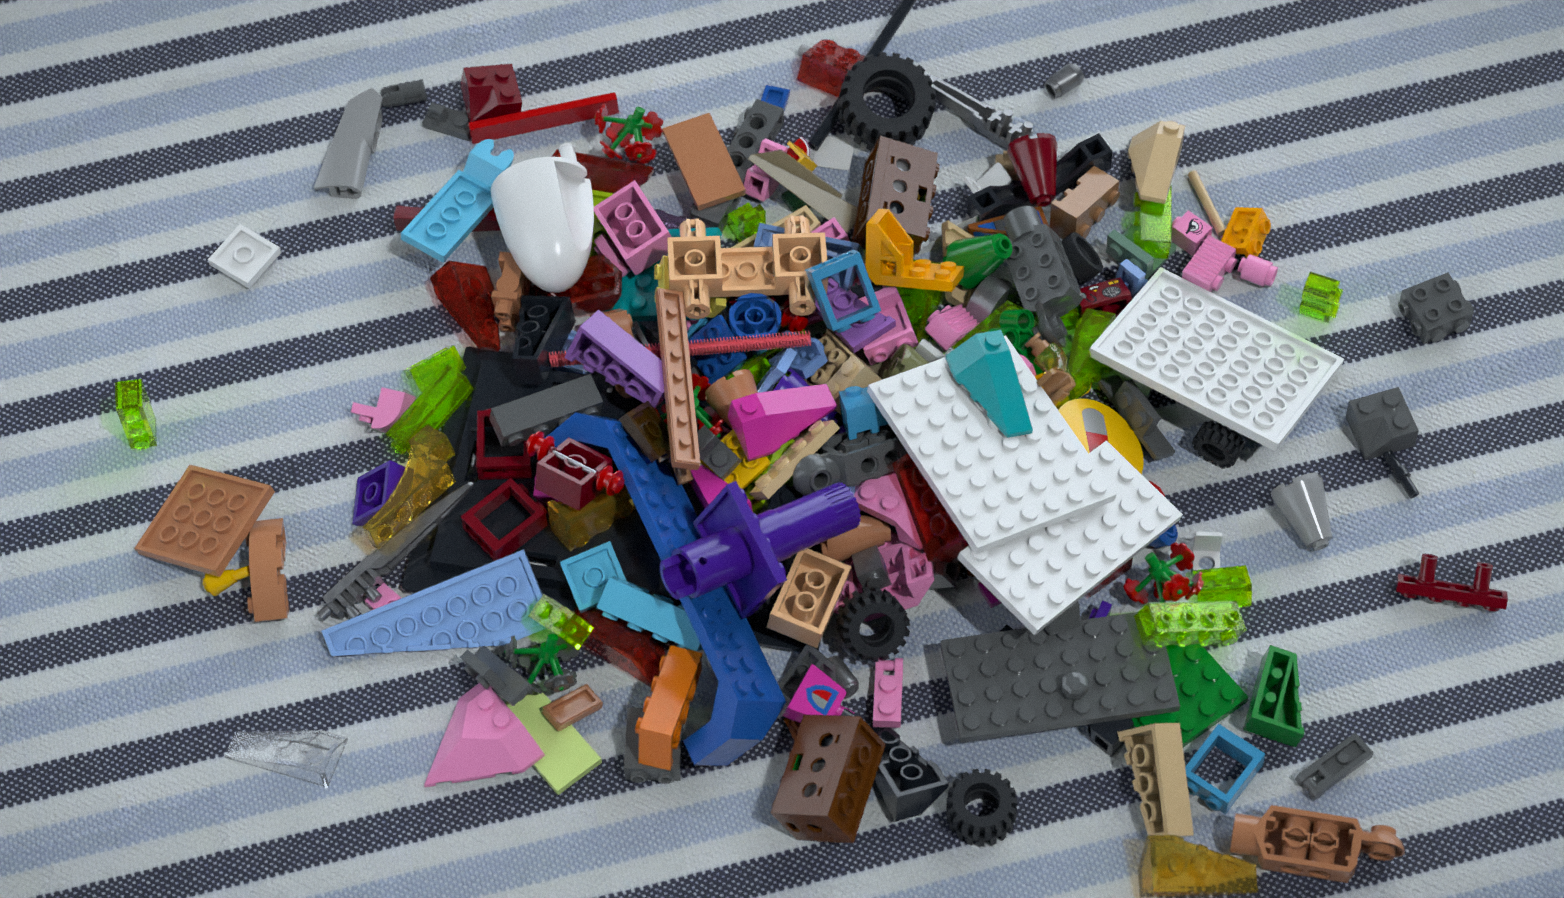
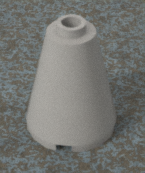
M1317 472L1293 478V483L1287 486L1284 483L1280 484L1271 491V496L1306 547L1317 551L1329 546L1328 541L1332 539L1323 478L1321 474L1318 475Z

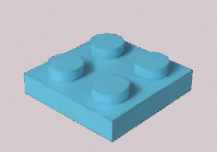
M610 541L560 562L580 613L598 606L609 577L615 576L627 581Z

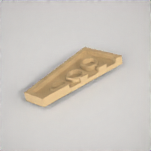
M819 420L805 428L773 464L770 470L755 482L756 486L750 492L756 501L768 500L793 475L797 464L804 457L814 454L839 429L835 421L822 422Z

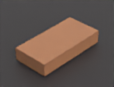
M585 684L544 706L542 713L559 732L600 710L603 702Z

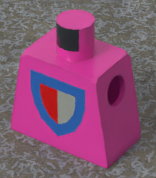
M812 664L783 716L801 723L803 715L853 716L854 712L840 705L847 693L846 690Z

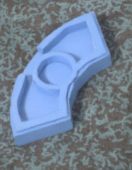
M787 348L773 363L774 366L768 370L756 386L758 393L773 389L775 384L787 372L797 354L796 351Z

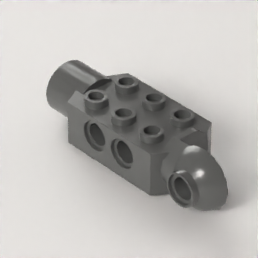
M1022 206L1015 208L1003 218L1004 228L1012 244V254L1006 260L1024 309L1031 311L1034 319L1037 321V325L1033 327L1034 334L1036 335L1039 332L1041 334L1039 338L1042 341L1046 339L1051 347L1064 348L1067 346L1065 337L1068 334L1060 317L1078 307L1083 300L1082 293L1060 237L1047 224L1041 223L1038 212L1034 207Z
M887 424L880 426V432L870 433V429L856 433L857 438L849 440L846 432L831 436L818 449V454H810L797 464L793 473V484L799 494L806 496L837 482H842L849 487L857 486L862 481L878 479L886 473L905 469L915 463L890 425Z

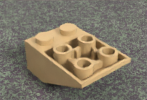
M828 330L819 339L824 346V353L828 361L813 376L804 380L810 386L827 384L837 405L835 410L841 414L839 391H845L846 388L851 386L865 388L869 384L882 379Z

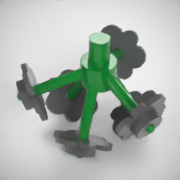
M562 630L559 636L551 633L548 635L547 640L541 643L540 647L534 645L530 648H517V640L515 636H511V641L506 644L504 653L506 654V659L512 663V668H516L517 654H522L518 658V664L525 668L527 674H530L529 678L523 677L532 686V689L528 692L529 694H533L534 691L540 694L543 692L541 687L533 681L538 674L545 672V664L551 665L554 674L550 676L549 680L544 682V686L548 691L561 692L577 683V673L575 671L570 672L568 669H562L558 657H561L566 662L570 658H575L579 655L578 638L572 636L570 631Z

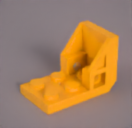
M878 209L866 223L865 268L872 282L875 285L952 292L964 276V266H957L955 262L949 261L936 264L931 263L927 259H918L914 262V241L889 209Z

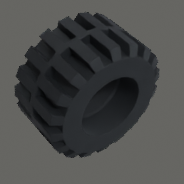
M865 587L862 588V593H858L857 590L852 592L854 597L851 599L846 597L843 601L845 607H839L838 609L841 617H836V624L839 627L837 631L852 654L855 656L859 655L862 660L867 661L870 658L872 662H878L879 657H882L883 660L890 659L888 654L893 652L896 655L899 652L897 649L899 645L904 647L906 644L904 636L909 637L910 630L907 626H910V620L906 616V610L895 596H892L887 590L882 592L879 587H873V591ZM873 613L886 614L885 625L878 633L869 636L860 634L861 623L867 616Z
M972 769V774L970 775L966 771L961 774V780L956 778L953 781V787H949L946 802L947 823H950L952 833L957 831V838L962 841L966 838L967 844L972 846L974 842H978L979 847H985V842H989L992 846L997 843V838L1001 841L1004 840L1007 832L1011 833L1013 824L1016 821V791L1014 787L1010 788L1011 782L1007 778L1001 780L1002 774L998 772L994 775L990 774V769H984V773H979V769ZM976 799H986L995 804L997 810L988 816H976L966 809V805Z

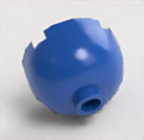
M749 293L742 295L729 310V328L735 338L737 336L739 339V336H741V339H743L744 336L746 339L747 336L749 339V335L751 338L752 335H754V338H756V335L759 338V335L762 337V334L764 337H766V334L768 337L769 334L772 337V333L775 336V333H778L780 329V308L775 301L773 303L771 300H768L764 294Z

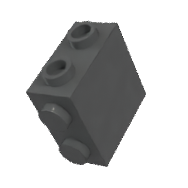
M1448 272L1402 290L1400 301L1398 302L1401 314L1408 318L1411 323L1412 332L1415 336H1419L1423 344L1431 341L1438 342L1446 335L1465 331L1470 326L1474 314L1471 302L1465 300L1459 283L1456 280L1453 281Z

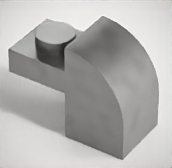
M989 275L974 291L966 307V312H970V315H973V319H977V323H980L981 326L991 325L997 321L1003 305L1016 299L1018 291L1012 287L1009 281Z

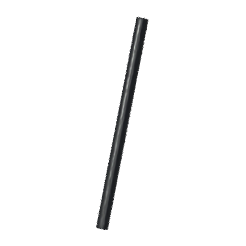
M917 0L901 1L866 56L872 54L875 58L878 53L885 50ZM839 97L808 142L809 147L814 151L819 150L839 119V111L837 110Z

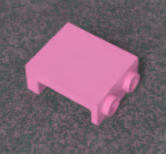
M888 286L875 292L881 308L880 313L895 319L896 327L863 347L870 365L883 362L887 358L892 357L902 344L910 345L913 348L919 344L902 298L895 286ZM866 296L860 298L861 301L869 305Z

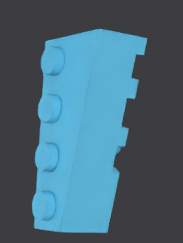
M615 576L609 577L597 606L598 609L603 610V616L615 621L621 618L628 621V627L640 632L644 628L653 632V638L665 643L669 639L678 643L677 647L694 651L703 649L683 605L675 606L673 605L674 601L668 597L655 593L652 596L648 594V589Z

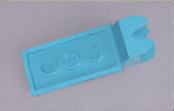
M486 139L478 143L470 151L464 171L458 170L401 232V240L444 263L492 210L491 186L497 176L512 165L514 152L509 149L502 151L498 156H493L490 154L494 150L493 139Z

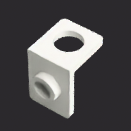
M999 162L989 169L977 182L968 177L963 178L973 193L988 186L1009 185L1013 181L1012 177Z
M1195 532L1192 549L1195 556L1193 576L1196 573L1198 574L1199 571L1202 572L1201 577L1220 576L1222 533ZM1202 558H1209L1214 562V567L1210 570H1203L1199 566V561Z

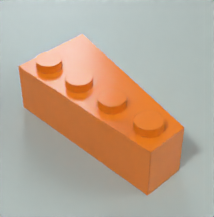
M671 645L667 656L662 655L659 665V671L661 672L659 676L655 675L651 686V692L653 693L651 697H646L643 706L644 716L643 718H638L635 727V733L639 734L638 763L671 771L673 749H678L682 724L685 725L690 701H693L702 672V652Z

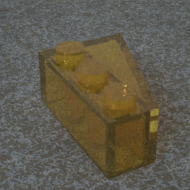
M625 484L619 493H615L612 496H608L605 489L580 511L562 502L557 503L555 500L547 502L551 530L570 552L577 547L584 546L594 535L599 532H605L612 523L620 518L627 517L635 509V504Z

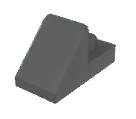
M704 425L697 432L700 459L722 480H725L742 460Z

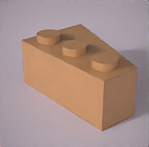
M1093 166L1077 180L1076 184L1078 186L1074 190L1068 188L1064 191L1063 195L1066 196L1061 201L1055 199L1051 203L1050 228L1061 239H1064L1073 232L1086 238L1091 230V226L1095 222L1101 221L1108 206H1113L1120 196V192H1118L1119 180Z

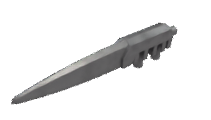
M924 72V76L929 75L933 81L931 87L935 88V99L975 125L980 133L1008 149L1007 146L1010 142L1019 137L1029 135V139L1038 138L1037 134L1033 136V123L1026 121L1023 124L1021 122H1018L1016 125L1012 124L1013 112L1010 109H1004L1003 112L1001 110L996 111L988 103L983 104L956 87Z
M466 483L425 510L396 532L371 555L363 559L322 597L327 604L317 613L323 621L334 612L341 620L345 617V613L350 618L361 615L362 613L354 604L357 602L361 603L363 601L362 597L365 594L374 603L378 602L382 595L374 586L377 583L381 585L384 582L382 576L391 573L395 566L447 517L471 490L474 483Z

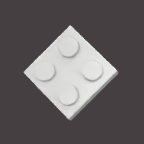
M239 224L211 255L208 261L212 267L250 288L281 254V250L277 245Z

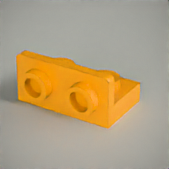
M1235 207L1221 241L1235 248V254H1245L1246 258L1249 254L1258 257V254L1262 251L1264 240L1270 232L1271 222L1263 208Z

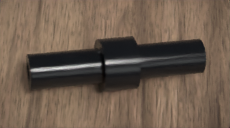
M1392 450L1384 453L1383 457L1392 469L1391 474L1395 481L1401 483L1410 499L1418 496L1419 491L1410 479L1411 474L1406 466L1401 465Z

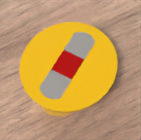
M1074 399L1060 407L1058 411L1088 454L1107 441L1142 474L1144 459L1139 440L1130 425L1116 411L1103 403L1091 399Z

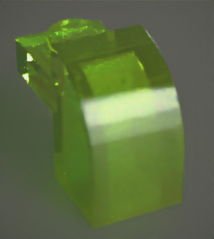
M748 202L727 214V227L739 242L756 234L759 223L766 224V211L760 204L753 208Z

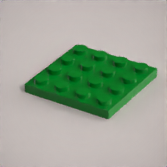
M1176 619L1163 628L1162 633L1177 690L1180 710L1177 712L1135 717L1132 720L1134 728L1155 723H1180L1182 746L1184 748L1247 703L1249 697L1181 621Z

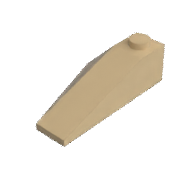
M1159 121L1132 137L1128 149V158L1131 159V169L1135 173V184L1139 199L1165 204L1182 150L1186 125H1181L1174 121Z

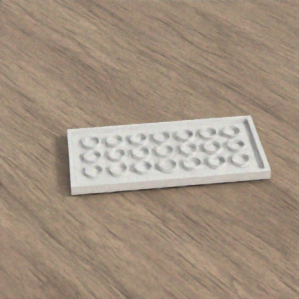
M1107 441L1090 452L1089 455L1116 492L1115 501L978 554H975L969 545L957 557L1034 635L1177 523L1183 515Z

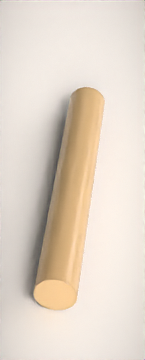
M1193 170L1187 176L1217 235L1223 236L1226 228L1197 171Z

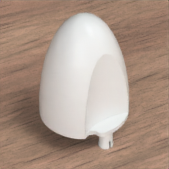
M564 143L559 146L558 149L561 157L533 158L507 168L497 176L491 186V197L496 218L515 262L533 284L551 293L564 292L579 280L586 267L592 246L594 206L590 179L584 178L587 176V170L577 162L575 145H572V143Z

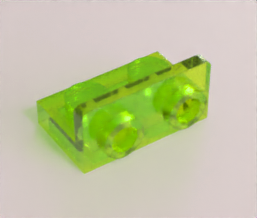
M455 345L441 349L403 371L408 379L414 380L418 390L424 392L465 370L466 366Z
M1246 565L1192 570V579L1196 573L1198 574L1201 571L1202 581H1204L1203 589L1197 595L1198 611L1248 607L1252 605V583Z

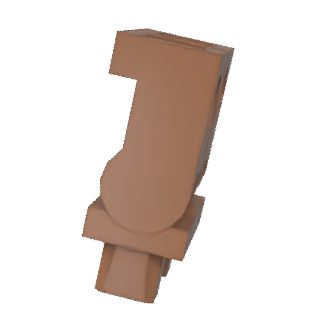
M500 252L498 262L502 276L497 280V290H493L491 297L495 307V316L500 321L499 329L501 331L515 332L517 322L520 321L521 295H529L532 282L518 267L510 252Z

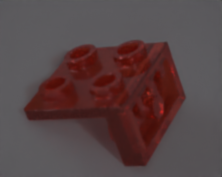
M822 39L803 53L796 80L839 97L841 86L848 70H852L853 65L857 61L862 62L865 56L859 54L855 49L839 46L833 40Z

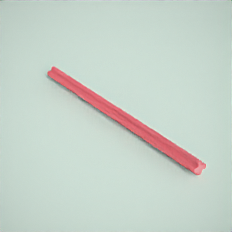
M808 330V334L806 331L805 334L803 331L802 334L798 331V335L796 332L795 335L793 332L792 335H790V332L789 335L785 332V336L783 333L782 336L780 333L779 336H777V333H775V336L772 333V337L770 334L769 337L767 334L766 337L763 334L762 337L759 335V338L757 335L756 338H754V335H752V338L749 335V339L747 336L746 339L744 336L743 339H741V336H739V339L736 336V340L734 337L733 340L731 337L730 340H728V337H726V340L723 337V341L721 338L720 341L718 338L717 341L713 338V341L710 339V342L708 339L707 342H705V339L704 342L700 339V343L698 340L697 343L695 340L692 343L691 340V343L688 341L689 355L716 354L717 352L719 354L720 352L729 353L730 351L732 353L733 351L739 352L740 350L745 352L746 350L752 351L754 349L755 351L756 349L765 350L766 348L768 350L769 348L775 349L776 347L781 349L782 347L788 348L789 346L794 348L795 346L802 347V345L805 347V345L811 346V336ZM652 343V347H650V344H648V347L645 344V348L650 350L656 357L661 358L659 343L658 346L656 343L655 346ZM566 350L565 354H563V351H561V354L559 351L558 354L556 351L555 354L552 352V355L549 352L551 367H561L562 365L574 366L575 364L578 365V363L579 365H584L576 359L571 362L564 358Z

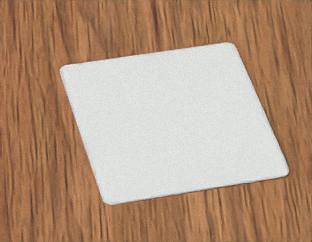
M827 136L819 150L815 151L813 161L818 165L817 167L850 170L855 142L853 139Z

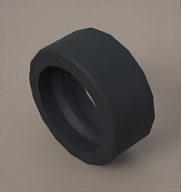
M1076 232L1070 233L1061 241L1074 276L1084 283L1089 282L1103 270L1098 254L1080 234Z

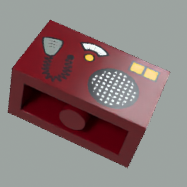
M1121 277L1080 288L1083 300L1078 307L1074 308V313L1084 328L1115 320L1132 300L1131 293Z

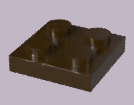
M649 401L644 402L619 419L624 431L639 445L641 453L646 458H649L652 463L670 452L668 426Z

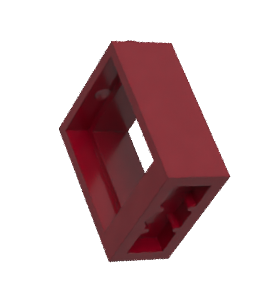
M491 408L485 411H477V472L479 480L532 478V456H529L527 453V441H524V456L485 457V427H493L489 419Z
M511 478L461 516L463 529L494 561L512 554L548 526L545 507L539 501L534 502L529 497L530 494L525 486L521 483L517 485ZM513 496L532 516L501 540H498L480 521Z

